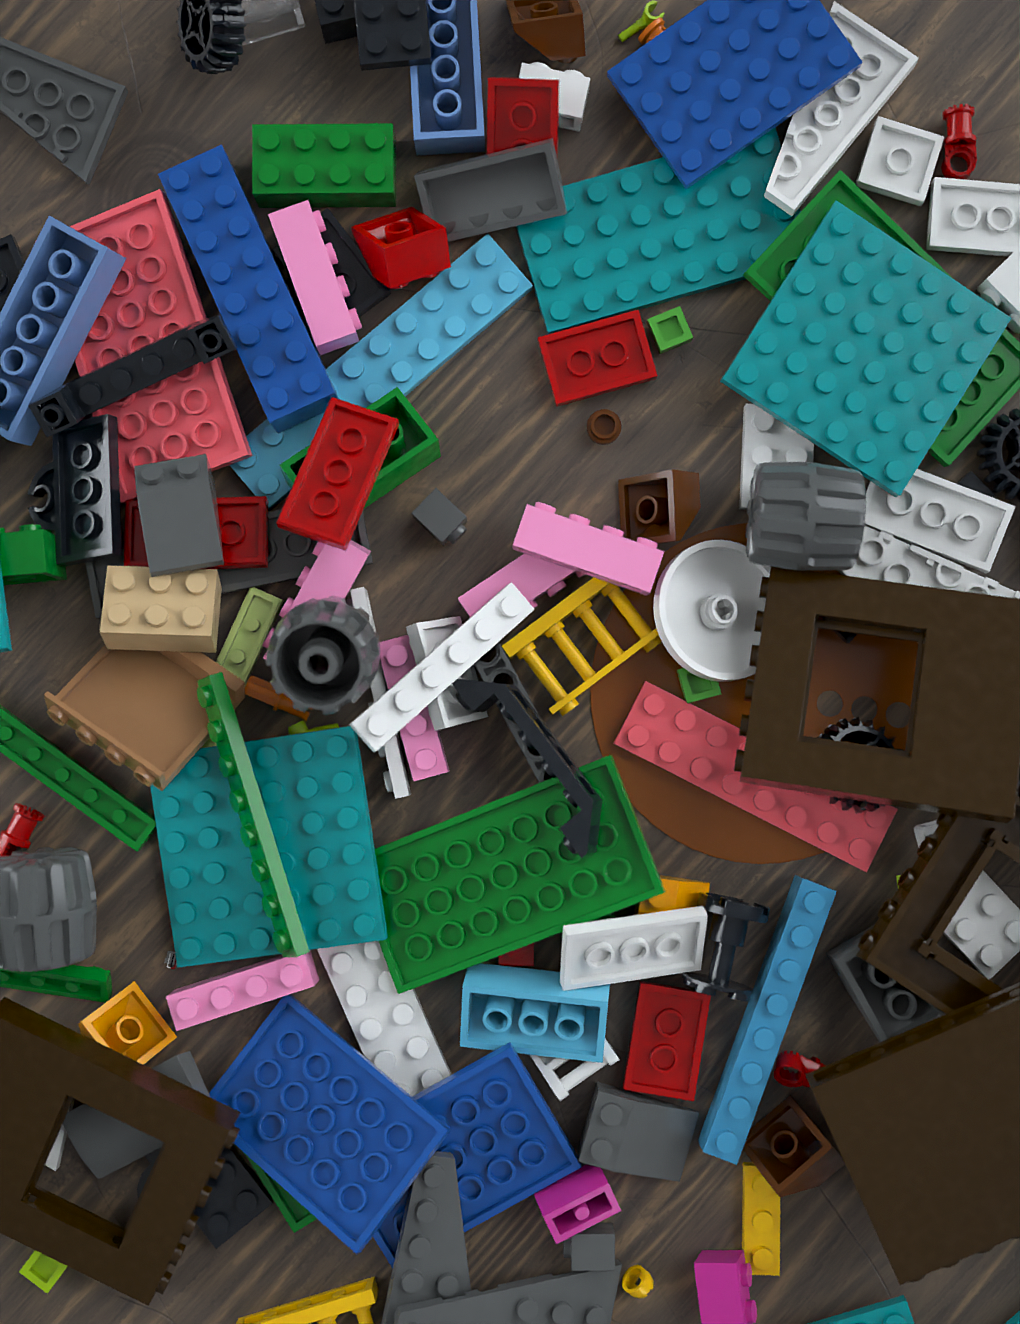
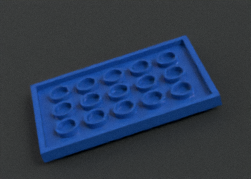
M707 0L608 70L607 77L685 190H687L859 69L863 62L820 0Z
M291 994L281 998L209 1093L211 1098L241 1112L235 1124V1127L240 1128L234 1144L356 1254L361 1253L451 1131L437 1117Z
M511 1042L412 1096L451 1129L436 1151L453 1153L455 1158L464 1232L582 1167L575 1150ZM409 1188L373 1235L392 1269Z

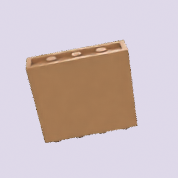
M104 645L56 696L47 691L44 694V698L48 708L47 714L54 722L61 726L69 725L76 730V735L89 746L96 744L103 749L105 756L117 766L124 764L134 771L133 775L142 784L148 787L154 785L163 791L210 738L208 733L209 718L206 709L200 705L197 698V688L199 687L197 681L208 675L222 672L234 710L245 698V682L202 652L107 649L106 645Z

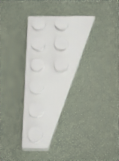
M835 1L831 8L830 16L863 63L859 69L793 114L764 194L766 199L790 216L796 213L913 70L919 59Z
M864 525L862 544L854 566L849 570H838L844 576L1020 599V591H1013L998 584L999 582L979 576L964 569L961 565L913 544L904 543L893 538V535L877 531ZM915 629L914 632L920 633L921 630Z

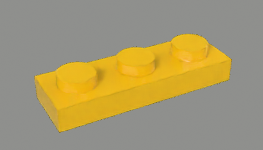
M743 1162L742 1250H744L745 1263H750L752 1275H780V1197L753 1162Z

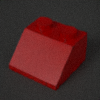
M409 207L351 227L352 234L373 277L390 289L403 288L408 285V282L419 278L434 277L439 271L451 267L446 227L414 207Z

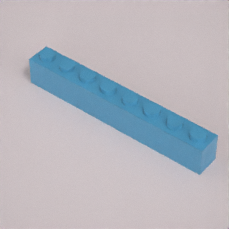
M797 875L794 876L755 982L753 994L750 996V1001L747 1004L698 1138L699 1145L704 1153L736 1165L739 1161L837 892L829 887Z

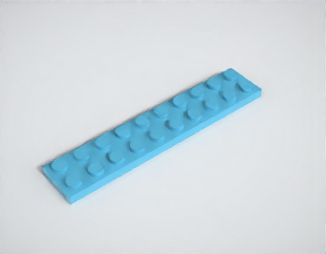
M487 233L456 259L450 268L443 270L326 369L339 399L366 408L396 387L400 389L404 396H407L533 289V285ZM324 413L279 434L267 418L246 436L253 456L230 466L255 496H266L268 498V511L286 498L291 490L285 481L280 464L311 444Z

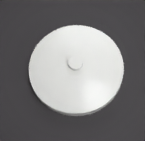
M709 540L695 544L676 555L668 563L655 589L654 619L663 645L680 666L703 679L729 682L751 676L756 671V667L749 666L752 645H759L761 632H754L757 610L764 611L766 598H759L762 576L769 577L771 567L749 562V558L746 555V546L728 540Z

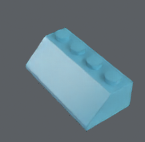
M483 963L467 968L462 989L460 1047L495 1051L511 1042L516 1052L520 1054L603 1063L610 984L563 991L560 983V972Z

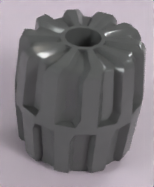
M763 462L758 464L753 472V478L750 483V500L747 504L749 521L745 529V538H747L746 555L749 558V562L796 571L852 569L860 552L865 525L866 489L861 472L855 469L813 462Z
M336 596L318 600L312 598L292 608L277 624L267 649L266 665L271 666L273 674L271 685L277 694L284 693L293 701L292 708L304 713L308 708L321 709L323 714L327 715L337 713L344 705L350 702L355 703L370 687L379 667V633L375 632L369 622L370 615L362 607L358 609L346 604L344 598Z
M50 847L38 848L34 853L19 850L12 852L11 856H0V969L18 972L51 970L76 964L91 957L96 950L97 900L88 853L85 850L73 847H62L56 850Z

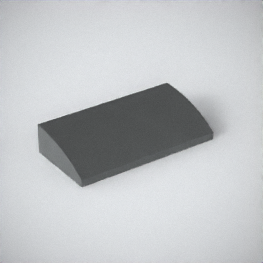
M553 138L421 170L414 175L424 214L446 227L448 242L567 214Z
M190 1051L178 1054L151 1068L210 1097ZM86 1104L68 1112L63 1122V1126L78 1154L98 1179L161 1148L164 1143Z

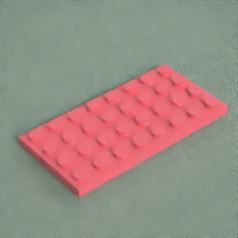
M161 189L70 226L127 258L75 359L79 376L89 373L194 322L207 319L166 193ZM220 357L205 364L203 361L92 413L93 417L104 414L117 417L120 501L126 504V500H137L134 466L206 454L211 471L213 472L253 456Z

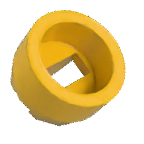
M633 1265L628 1268L622 1278L623 1289L632 1297L638 1299L646 1298L654 1286L651 1274L640 1265ZM640 1278V1284L636 1285V1281Z

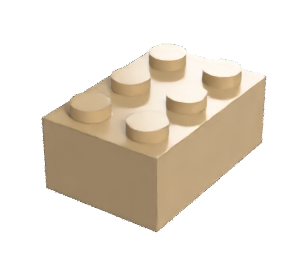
M107 566L100 634L107 649L216 653L222 591L218 571L216 569H195L151 577L149 567Z

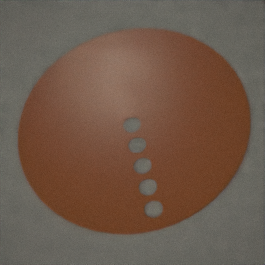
M748 523L719 527L679 542L664 552L651 592L647 596L629 589L623 591L652 631L656 628L653 610L655 589L668 563L685 549L704 541L728 540L746 546L745 529ZM809 570L842 575L838 570ZM614 605L604 626L625 652L641 639ZM818 628L803 736L817 738L821 733H824V729L830 724L836 725L839 720L845 718L849 722L854 718L851 711L853 702L859 697L866 696L873 699L877 705V714L873 719L874 729L877 730L879 727L885 726V733L883 735L887 739L889 737H896L895 742L892 744L894 749L899 748L905 751L908 725L902 728L891 726L886 719V711L895 702H902L909 708L911 707L918 643L858 634L850 643L846 644L833 630ZM597 642L592 669L595 673L613 661L599 642ZM662 642L648 653L643 648L590 687L591 713L602 756L612 755L630 802L649 822L669 837L709 856L741 863H784L802 860L825 852L613 744L644 681L685 700L676 671L683 667L673 659ZM755 674L735 681L718 682L721 690L720 695L691 702L690 704L740 728L742 714L749 715L751 706L750 701H744L747 679L754 680ZM825 691H834L842 698V709L835 716H825L817 708L818 697Z

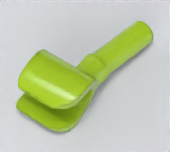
M657 1L648 2L641 18L618 34L621 42H624L638 31L643 30L657 18H663L664 12L659 16L650 15L655 10Z
M303 720L288 727V732L292 735L339 728V725L334 723L314 727L309 730Z

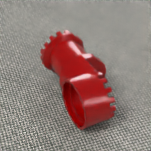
M959 104V108H957V105H953V108L948 107V109L943 111V120L947 123V138L944 140L945 159L942 162L941 170L945 178L966 180L976 167V135L972 134L971 119L975 114V108L971 107V105L965 104L963 106V104ZM953 157L965 159L968 169L964 172L953 170L950 165V159Z
M15 803L13 807L15 813L7 829L2 830L0 833V856H11L12 852L16 850V846L28 849L31 845L29 839L37 823L42 822L45 816L36 809L31 811L32 807H29L27 810L26 805Z
M784 1051V1054L781 1052L777 1055L773 1075L775 1080L783 1086L791 1088L804 1086L809 1088L810 1085L805 1074L826 1065L821 1063L820 1059L815 1056L808 1059L803 1055H799L798 1052L793 1054V1051H790L788 1054L787 1051ZM784 1067H790L798 1071L797 1073L794 1071L790 1073L789 1070H784Z

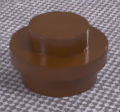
M607 409L595 411L589 417L586 426L591 440L602 445L614 442L619 437L622 427L618 415Z

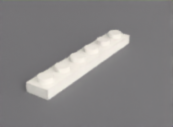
M512 582L509 583L349 725L373 752H376L534 610L533 606Z
M364 587L351 589L352 599L346 600V604L356 609L362 607L370 615L369 622L376 632L367 590ZM380 660L378 671L369 687L372 690L374 702L388 691ZM397 732L378 749L380 758L386 757L389 771L383 772L387 792L394 791L395 799L411 795Z

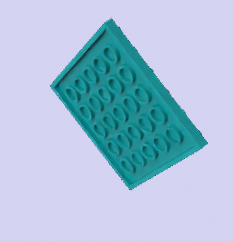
M835 201L720 382L848 467L861 472L865 478L892 496L898 497L905 489L1012 318L838 201Z
M351 726L245 741L247 753L309 950L386 940L388 934L357 733ZM217 746L200 748L163 791L154 785L150 786L177 968L282 954L276 949L273 941L275 930L272 920L265 914L262 906L264 895L261 885L255 880L251 871L253 859L250 850L241 839L240 828L242 824L239 815L230 804L229 794L231 789L228 779L222 775L219 768L218 760L220 754Z

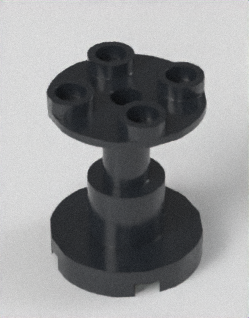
M699 892L697 906H703L706 911L713 912L708 939L715 941L708 975L685 972L682 974L683 984L695 987L694 991L702 994L715 996L718 990L729 993V998L749 1002L754 989L730 980L736 946L744 947L749 921L767 923L770 907L755 902L753 906H750L743 899L706 892V894Z

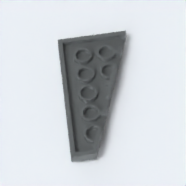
M0 37V112L89 186L128 95V90L121 84Z
M435 1151L409 1186L382 1324H394L398 1306L439 1297L443 1300L463 1296L465 1292L471 1291L456 1164L453 1153Z
M615 1259V1271H574L555 1276L550 1273L499 1284L495 1289L479 1292L478 1289L467 1291L463 1296L443 1300L439 1297L398 1306L394 1324H610L622 1263Z

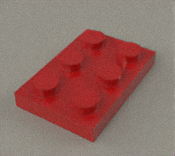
M488 78L487 154L553 138L556 155L558 156L560 79Z
M639 310L538 337L537 339L556 407L655 380L658 376Z
M639 981L623 1080L624 1090L689 1101L695 1100L711 995L702 994L693 989Z

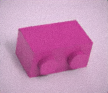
M589 1164L534 1193L542 1216L556 1244L621 1211L602 1169Z
M702 1250L694 1262L701 1324L756 1323L755 1300H750L749 1287L752 1285V1269L750 1263H745L744 1250Z

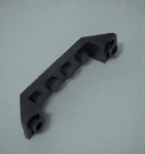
M219 314L194 322L86 373L28 406L46 437H49L79 423L90 413L199 362L208 363L237 349V346Z
M456 679L452 683L457 690L455 696L459 703L468 711L485 712L500 700L498 704L500 711L508 720H514L522 730L519 733L521 739L530 749H536L544 759L541 761L544 770L552 778L555 779L557 777L565 787L563 794L573 807H580L581 809L578 814L559 828L565 836L562 838L565 846L572 854H579L581 858L593 855L597 851L602 798L516 685Z

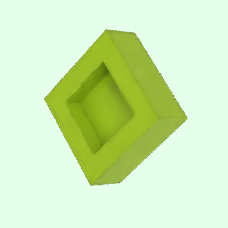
M35 1250L19 1273L48 1294L68 1266Z

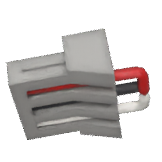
M168 951L164 962L167 963V968L175 969L177 965L174 951Z

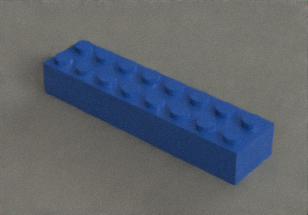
M222 144L159 173L158 176L224 323L237 346V352L269 423L279 434L324 413L331 397L337 399L339 397Z

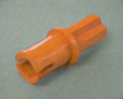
M251 676L245 685V695L273 706V711L280 709L304 721L308 720L311 712L306 711L304 713L292 708L293 701L284 693L277 694L271 682Z

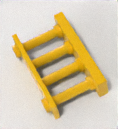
M593 577L501 647L510 660L516 655L520 660H525L556 701V704L550 707L548 711L552 716L559 711L563 717L579 705L575 698L640 649L643 648L648 653L662 641L657 628L653 631L650 629L619 586ZM600 592L604 597L608 595L641 639L625 652L591 609L593 604L590 600ZM572 613L576 618L580 616L613 660L597 673H595L563 630L565 626L562 621ZM544 634L548 639L552 638L585 681L569 694L566 693L535 651L537 647L534 642Z
M374 1276L238 1318L236 1324H309L316 1321L317 1324H336L335 1319L338 1315L348 1311L356 1314L359 1324H374L370 1308L372 1304L376 1303L379 1289Z

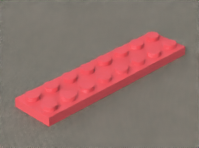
M644 681L613 744L864 872L868 871L898 810L897 808L890 805H882L876 811L869 812L866 809L864 812L856 814L853 806L848 811H842L840 800L835 804H829L831 796L740 782L741 772L734 771L737 750H744L746 740L745 736H739L740 728Z

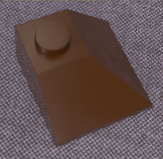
M506 0L514 32L551 61L557 60L560 63H570L577 60V57L586 56L583 13L578 0Z
M671 469L618 480L620 530L624 532V538L635 542L638 537L654 541L657 544L680 541L701 508L699 473Z
M791 1095L749 1130L743 1147V1151L779 1197L818 1187L845 1165L841 1155Z

